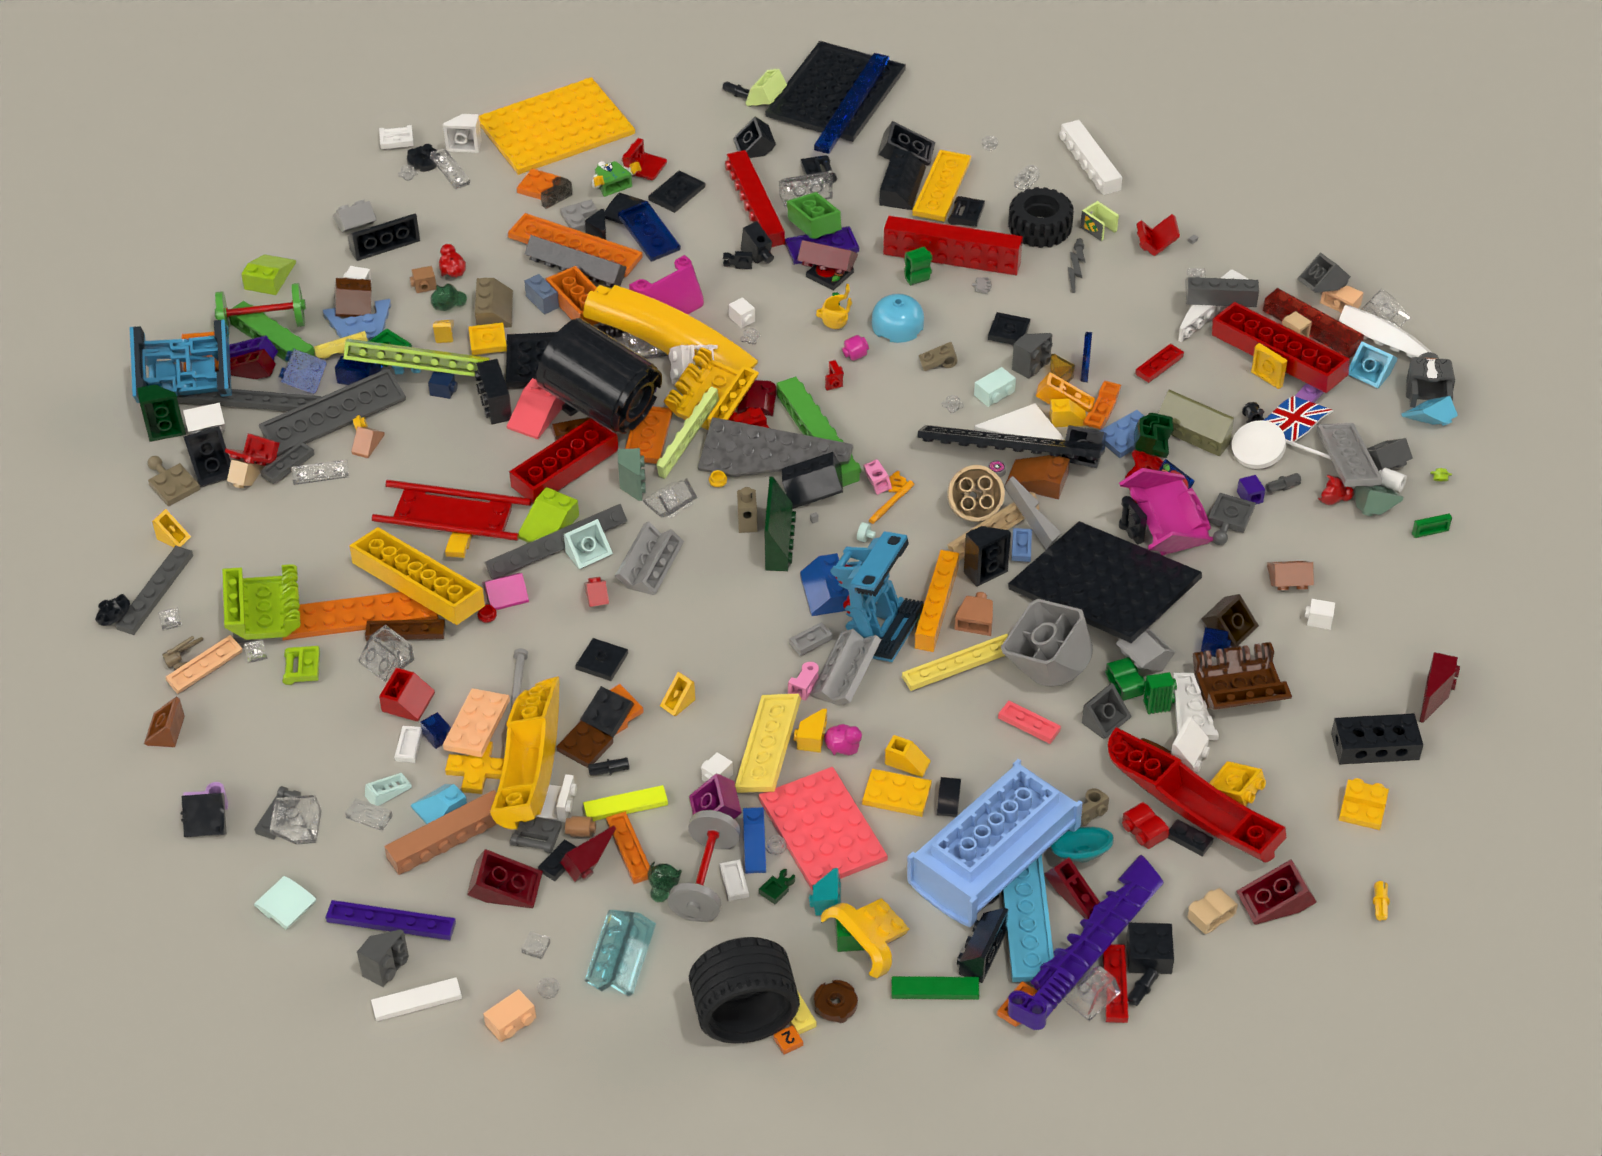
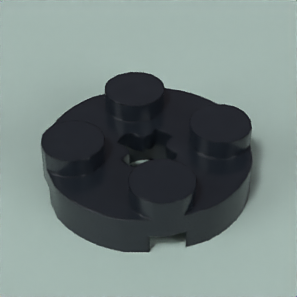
M424 144L407 151V163L412 170L416 168L420 169V172H426L435 169L437 163H440V154L431 144Z

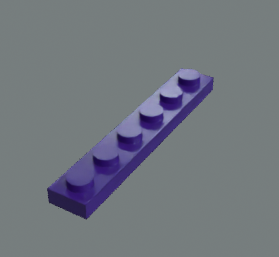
M331 900L325 917L326 922L390 932L402 930L404 934L451 940L456 925L455 918L335 900Z

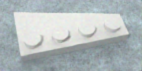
M1173 673V678L1177 682V690H1174L1177 736L1189 716L1194 719L1208 736L1209 740H1218V731L1215 730L1213 719L1209 716L1206 702L1202 699L1201 690L1194 673Z

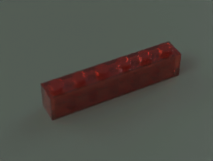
M1276 288L1265 298L1264 312L1282 322L1287 315H1291L1295 311L1312 321L1309 337L1348 358H1351L1356 353L1361 341L1363 342L1364 334L1279 288Z

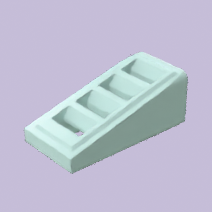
M398 773L366 784L365 797L373 807H377L409 790L412 785L402 773Z

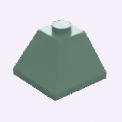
M1383 486L1355 487L1356 507L1362 510V514L1367 516H1373V514L1381 515L1403 501L1404 498L1397 492Z

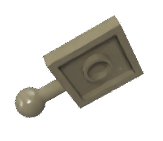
M151 456L148 459V467L152 470H157L159 473L148 479V483L168 507L200 490V485L181 463L166 470L162 466V459L160 457Z

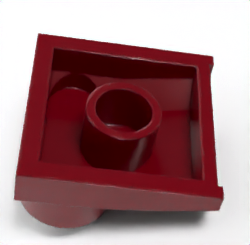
M755 380L739 403L737 413L746 412L748 408L754 407L755 409L761 408L764 415L773 417L777 386L771 381Z

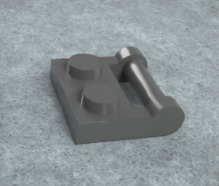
M535 817V819L528 822L520 821L518 828L511 836L510 845H522L542 849L546 853H552L562 828V823L540 817Z

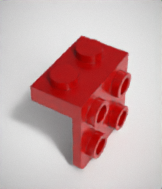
M637 138L631 144L629 150L622 156L623 166L629 168L630 164L639 162L642 170L637 171L634 175L648 180H654L667 164V159L645 153L644 139Z
M1173 214L1154 228H1151L1142 220L1136 224L1140 247L1144 251L1147 250L1153 256L1162 252L1180 237L1176 216Z
M248 433L244 451L225 448V452L229 453L231 458L238 460L242 458L244 459L243 462L254 464L256 461V464L266 466L267 463H272L276 460L280 443Z

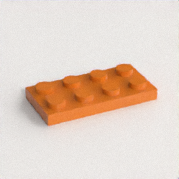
M652 406L644 420L634 430H630L625 449L640 448V454L644 456L645 463L657 464L659 458H662L673 412L666 407Z

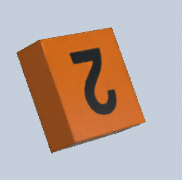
M793 1025L773 1035L783 1054L803 1046V1040Z

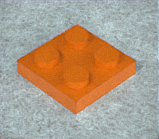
M531 169L518 185L517 193L547 201L562 182L561 176Z

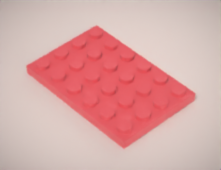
M833 766L779 786L775 789V792L759 794V801L812 890L813 885L834 868H838L841 879L887 861L888 855Z

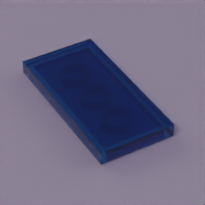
M648 201L618 212L619 219L651 262L681 250L680 244Z

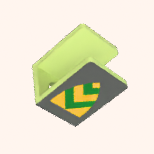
M1096 201L1082 210L1080 227L1102 241L1104 240L1105 227L1114 233L1117 232L1119 215L1099 201Z

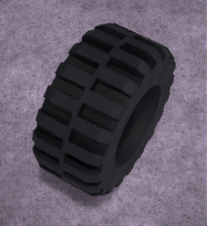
M1034 187V189L1029 188L1024 192L1021 191L1012 199L1009 206V231L1012 235L1023 236L1022 244H1028L1030 247L1038 246V248H1043L1044 246L1052 247L1054 244L1058 245L1065 241L1072 232L1073 204L1068 197H1065L1062 192L1059 193L1055 189Z

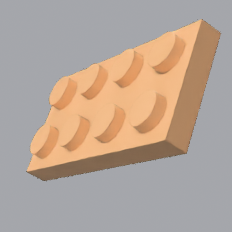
M472 688L443 743V749L482 757L510 702L509 695Z

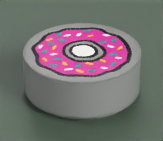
M993 460L989 462L988 468L994 471L998 477L1005 475L1006 464L1003 461Z

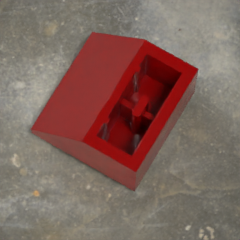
M396 668L379 695L381 710L388 714L418 722L434 696L435 690L416 673Z

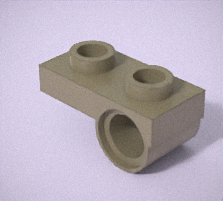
M952 342L919 355L924 371L941 364L945 368H952L958 362Z
M1092 788L1086 792L1085 802L1082 805L1081 826L1087 825L1092 819L1102 816L1107 812L1109 797L1101 790Z

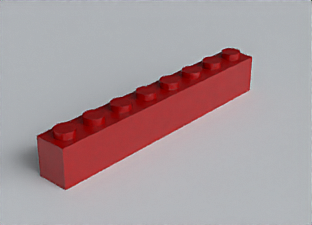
M746 150L728 153L725 168L729 171L731 181H734L736 191H739V197L744 202L745 211L749 212L750 221H753V223L757 221L771 239L772 247L785 245L783 226Z

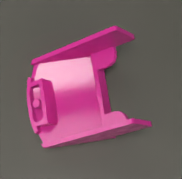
M1141 468L1119 482L1120 487L1130 489L1131 497L1137 501L1138 506L1147 515V525L1153 536L1152 544L1148 546L1149 550L1160 551V554L1163 556L1205 545L1213 541V537H1209L1208 533L1211 526L1206 512L1193 488L1188 489L1182 481L1185 479L1184 475Z

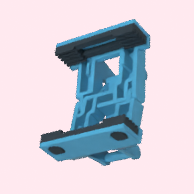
M214 320V336L189 338V340L145 341V333L141 326L130 327L132 394L137 403H139L137 388L155 384L175 392L177 396L179 394L193 395L219 391L221 397L232 396L229 330L225 320ZM157 359H171L165 361H157ZM215 359L219 361V372L216 373ZM182 362H186L187 372H183ZM146 366L149 367V378H146Z
M884 531L881 537L874 538L868 548L847 546L843 550L844 554L837 565L831 569V574L839 581L838 585L849 590L847 600L844 601L843 607L847 611L846 615L852 617V620L846 624V629H854L863 638L877 635L882 640L873 659L893 662L918 622L924 606L923 601L919 602V600L915 601L914 599L912 601V599L908 600V598L904 600L903 597L897 598L893 583L888 579L891 568L909 545L908 537L904 534ZM850 558L860 560L857 562H848ZM877 617L885 619V622L883 623L881 628L878 623Z

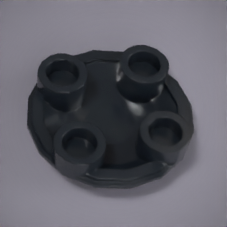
M120 594L114 599L100 602L98 605L99 611L95 618L96 622L99 625L107 626L119 621L130 608L128 598L124 594Z

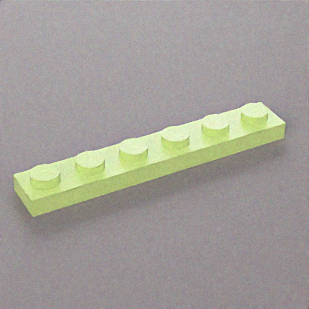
M710 387L703 394L701 402L694 407L690 418L685 420L681 431L676 433L672 444L668 445L663 457L657 461L656 467L659 477L665 479L719 401L717 388Z

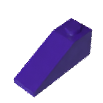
M267 336L229 345L230 358L265 349L274 360L278 353V350Z

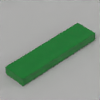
M892 976V999L979 1000V977Z

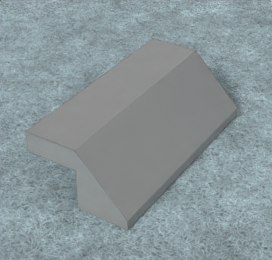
M649 521L644 523L615 577L628 589L655 595L684 541L672 529L661 534Z
M854 629L841 632L810 695L836 705L850 703L882 639L877 635L863 638Z

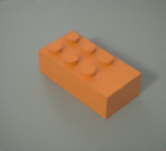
M576 266L546 278V281L558 292L559 307L571 320L581 318L591 325L600 323L583 317L586 298L589 292L595 291L597 287Z

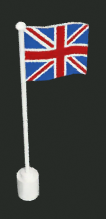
M1292 396L1282 402L1267 418L1262 420L1272 422L1280 427L1287 444L1331 459L1328 454L1295 443V441L1307 434L1322 418L1332 413V409ZM1388 468L1379 470L1382 477V485L1380 486L1400 493L1406 483L1407 475Z

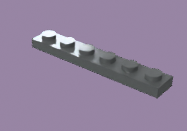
M179 546L173 548L130 605L128 612L117 622V630L135 635L193 557L192 550Z

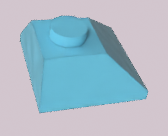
M1450 396L1426 400L1415 408L1413 407L1401 414L1404 418L1433 425L1441 424L1442 426L1450 424L1452 419L1458 416Z
M444 784L411 804V808L428 824L467 804V799L455 784Z

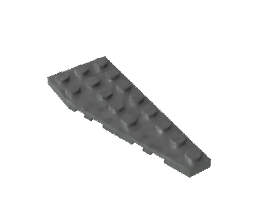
M712 417L698 469L710 473L720 470L726 476L739 477L744 474L756 475L762 472H782V468L830 452L835 454L841 465L849 464L853 444Z

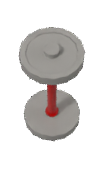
M706 810L695 813L690 819L688 826L691 837L699 844L706 846L696 883H680L671 889L668 896V905L674 913L687 920L697 922L715 919L721 909V899L717 893L704 886L713 849H728L735 846L741 834L739 824L732 817L719 811Z

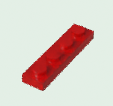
M1110 944L1103 952L1106 1022L1128 1023L1125 945Z

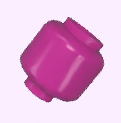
M859 335L846 339L842 348L845 358L849 357L852 361L866 356L867 350H869L865 337Z

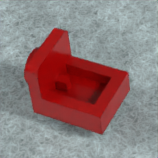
M836 360L829 361V375L825 376V388L827 391L843 387V368L837 364Z

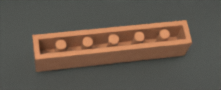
M495 790L385 845L386 857L397 874L400 875L408 872L423 862H427L431 858L447 852L450 848L464 843L477 834H481L497 825L490 813L496 796Z

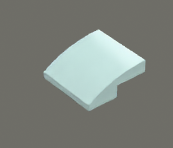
M283 876L254 903V906L267 918L270 919L272 917L287 930L317 899L299 884Z

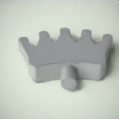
M989 277L976 278V283H972V286L976 287V292L987 294L990 291L992 284L988 280Z

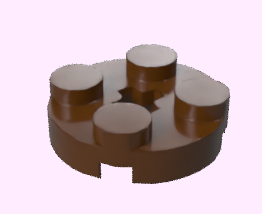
M832 980V983L826 985L825 983L821 984L814 994L815 1012L829 1021L846 1022L855 1013L858 1006V997L855 989L851 984L842 980ZM840 998V1003H832L831 999Z

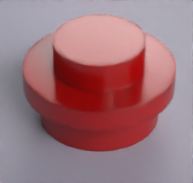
M485 604L483 608L478 610L477 616L482 622H491L496 619L497 611L492 605Z

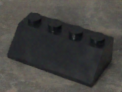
M903 149L893 150L880 188V206L907 210L913 209L926 166L911 151Z
M416 213L366 228L347 236L350 251L356 261L419 242L420 235Z

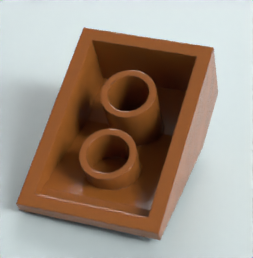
M1051 455L1015 459L1006 483L1013 476L1028 492L1059 500L1069 474L1070 459Z

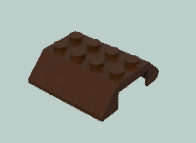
M1271 642L1261 643V645L1259 643L1254 644L1255 660L1250 658L1248 645H1244L1242 648L1241 646L1223 648V652L1222 649H1217V665L1213 666L1209 650L1204 651V654L1202 651L1193 653L1195 678L1207 708L1216 710L1292 699L1287 682H1280L1273 664L1275 651Z

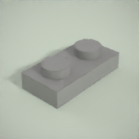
M821 622L789 638V644L801 656L832 640L833 634Z

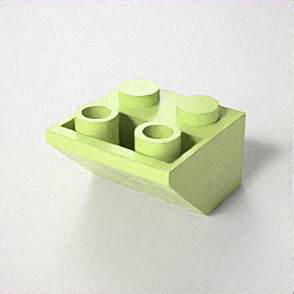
M779 69L767 70L751 87L746 101L747 106L770 105L783 92L787 83Z

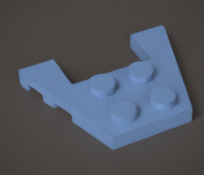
M390 299L374 301L377 312L375 314L340 319L339 316H335V308L323 310V315L329 321L330 326L334 327L340 338L365 331L367 339L370 341L385 330V322L389 315L388 311L391 308Z

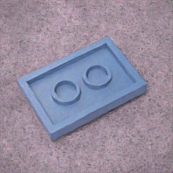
M1135 410L1101 429L1100 431L1107 433L1104 445L1119 458L1135 450L1134 432L1136 424L1144 415L1140 411Z

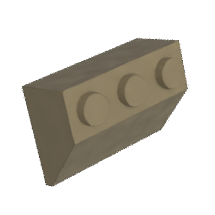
M477 278L475 300L476 326L503 323L504 328L512 327L513 290L495 278Z

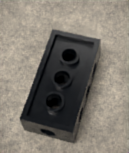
M1415 713L1334 718L1331 735L1339 765L1420 760L1423 741Z

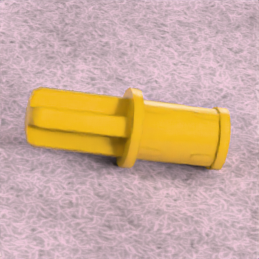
M1378 881L1374 884L1375 897L1373 898V904L1375 905L1376 919L1381 921L1388 918L1390 899L1388 897V884L1384 883V881Z

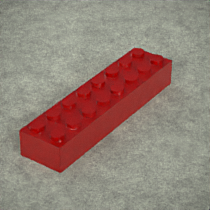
M888 215L884 227L883 255L905 258L906 252L925 247L927 251L931 252V262L1017 276L1021 264L1023 236Z
M1233 302L1212 320V336L1254 356L1255 346L1258 343L1264 345L1287 360L1285 373L1325 393H1328L1349 374L1350 358L1236 302Z

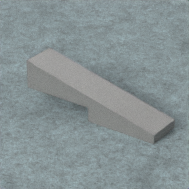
M1012 476L1004 488L1047 550L1058 539L1061 532L1036 508L1039 501Z

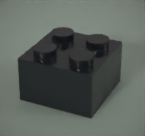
M1129 922L1126 937L1128 973L1144 974L1147 968H1152L1158 974H1172L1174 964L1172 923Z

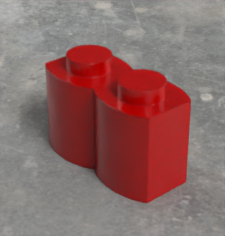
M1141 802L1123 813L1122 825L1124 829L1135 835L1137 842L1147 849L1168 838L1169 827L1159 816L1155 815L1154 811L1146 803Z

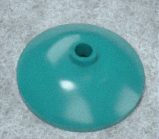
M1081 827L1075 832L1066 831L1051 845V850L1055 855L1063 859L1069 857L1074 862H1088L1106 853L1112 847L1114 838L1113 834L1106 829Z

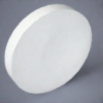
M1268 421L1247 423L1235 433L1232 439V451L1235 459L1241 465L1251 469H1262L1272 466L1281 459L1286 449L1283 431L1276 424Z

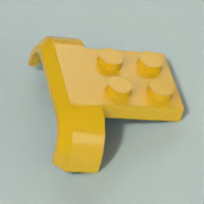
M882 898L857 910L847 903H839L826 909L821 914L822 922L827 921L829 917L839 920L867 951L872 959V969L869 975L874 978L887 974L891 968L892 954L887 943L905 935L909 931V927Z

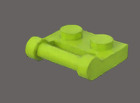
M319 646L290 647L284 650V657L286 658L285 674L282 680L284 684L292 685L294 682L319 681ZM295 657H299L298 672H293Z

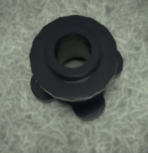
M1249 402L1243 407L1242 414L1248 418L1246 423L1264 420V410L1259 409L1257 402Z

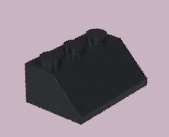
M833 452L781 469L782 483L787 497L793 504V509L843 493L842 468Z
M980 526L966 533L964 574L976 587L1008 572L1011 538L1009 530Z
M1007 908L985 912L980 921L976 920L973 926L974 933L972 937L968 936L964 947L965 951L960 953L956 965H959L958 975L979 977V982H984L1006 936Z

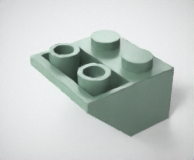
M640 448L618 449L620 489L638 501H642V493H646L645 482H642V480H646L645 469L641 468L645 467L644 456H641Z

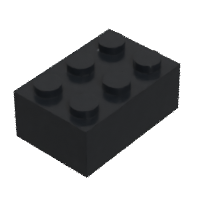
M498 359L476 363L477 370L474 371L476 381H479L476 384L478 394H481V405L485 406V417L490 419L491 425L509 421L512 415L510 395Z

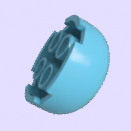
M891 294L885 296L877 302L873 309L872 329L878 337L882 336L890 339V342L902 343L917 338V334L924 328L923 309L917 300L908 295Z

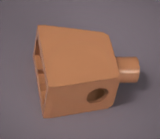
M977 592L975 597L966 596L955 617V630L991 636L993 601L987 599V595L984 592Z

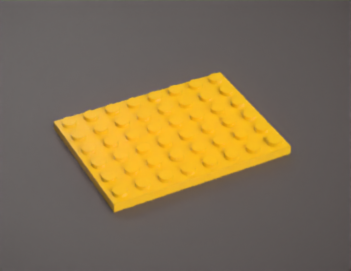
M592 77L479 115L480 127L518 175L635 134V128Z

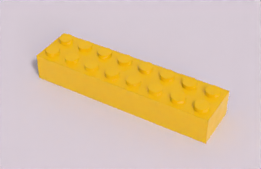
M379 527L349 545L353 564L455 625H458L485 606L482 587Z

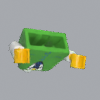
M604 161L599 162L595 169V175L592 178V187L594 189L600 188L604 197L631 188V176L637 171L642 170L639 162L630 164L629 168L620 165L616 161L608 164Z

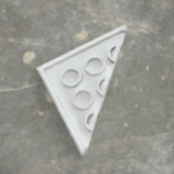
M1036 403L977 424L974 429L977 431L1065 440Z

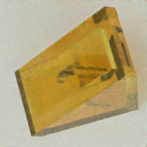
M1051 354V373L1066 382H1070L1074 378L1075 365L1056 354Z

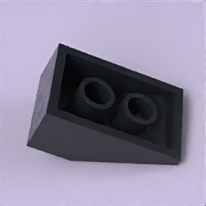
M892 121L883 133L878 155L890 160L894 149L911 151L924 165L929 166L935 142Z
M217 426L184 436L200 487L227 480L231 460L229 454L225 452L226 445L220 427Z

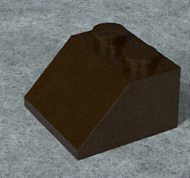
M1240 594L1224 597L1201 618L1211 635L1231 647L1239 646L1259 626Z

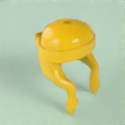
M847 283L844 295L840 294L827 298L823 303L822 309H817L816 316L822 318L823 323L831 329H841L847 324L852 300L848 298L846 309L838 305L840 301L848 297L850 286Z

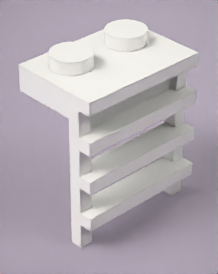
M680 345L670 348L669 360L671 361L670 377L672 384L678 381L688 364L692 363L695 365L693 361L695 356L694 349L698 351L699 348L703 347L712 351V360H714L713 349H718V346Z

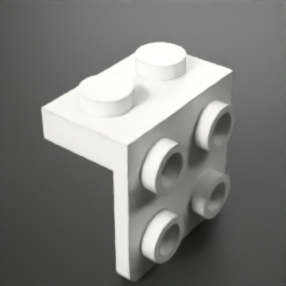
M565 774L562 786L549 785L542 812L535 817L566 822L568 814L572 811L573 797L577 794V784H574V775Z

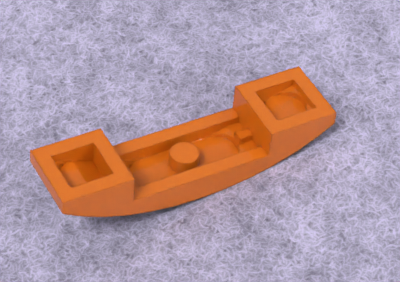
M1104 380L1099 390L1098 398L1091 412H1088L1083 425L1102 429L1105 426L1117 401L1121 389L1120 384Z

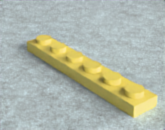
M1008 634L902 672V678L910 691L1006 656L1002 652L1001 646L1008 637Z

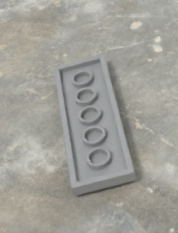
M1354 423L1318 424L1317 432L1345 487H1373L1375 485H1382V477Z

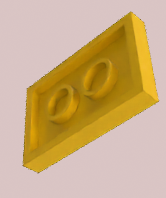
M872 769L862 799V805L923 817L932 780Z

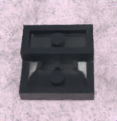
M619 192L606 208L605 219L633 227L640 221V214L648 208L649 201Z

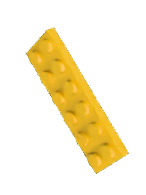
M939 150L912 210L913 216L945 222L971 162V155Z

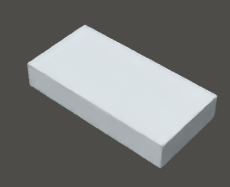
M402 726L394 756L395 761L416 762L423 734L422 727Z
M740 860L719 863L728 901L749 897Z

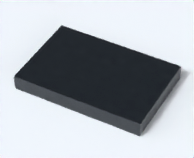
M679 170L648 196V200L675 213L705 188V182Z

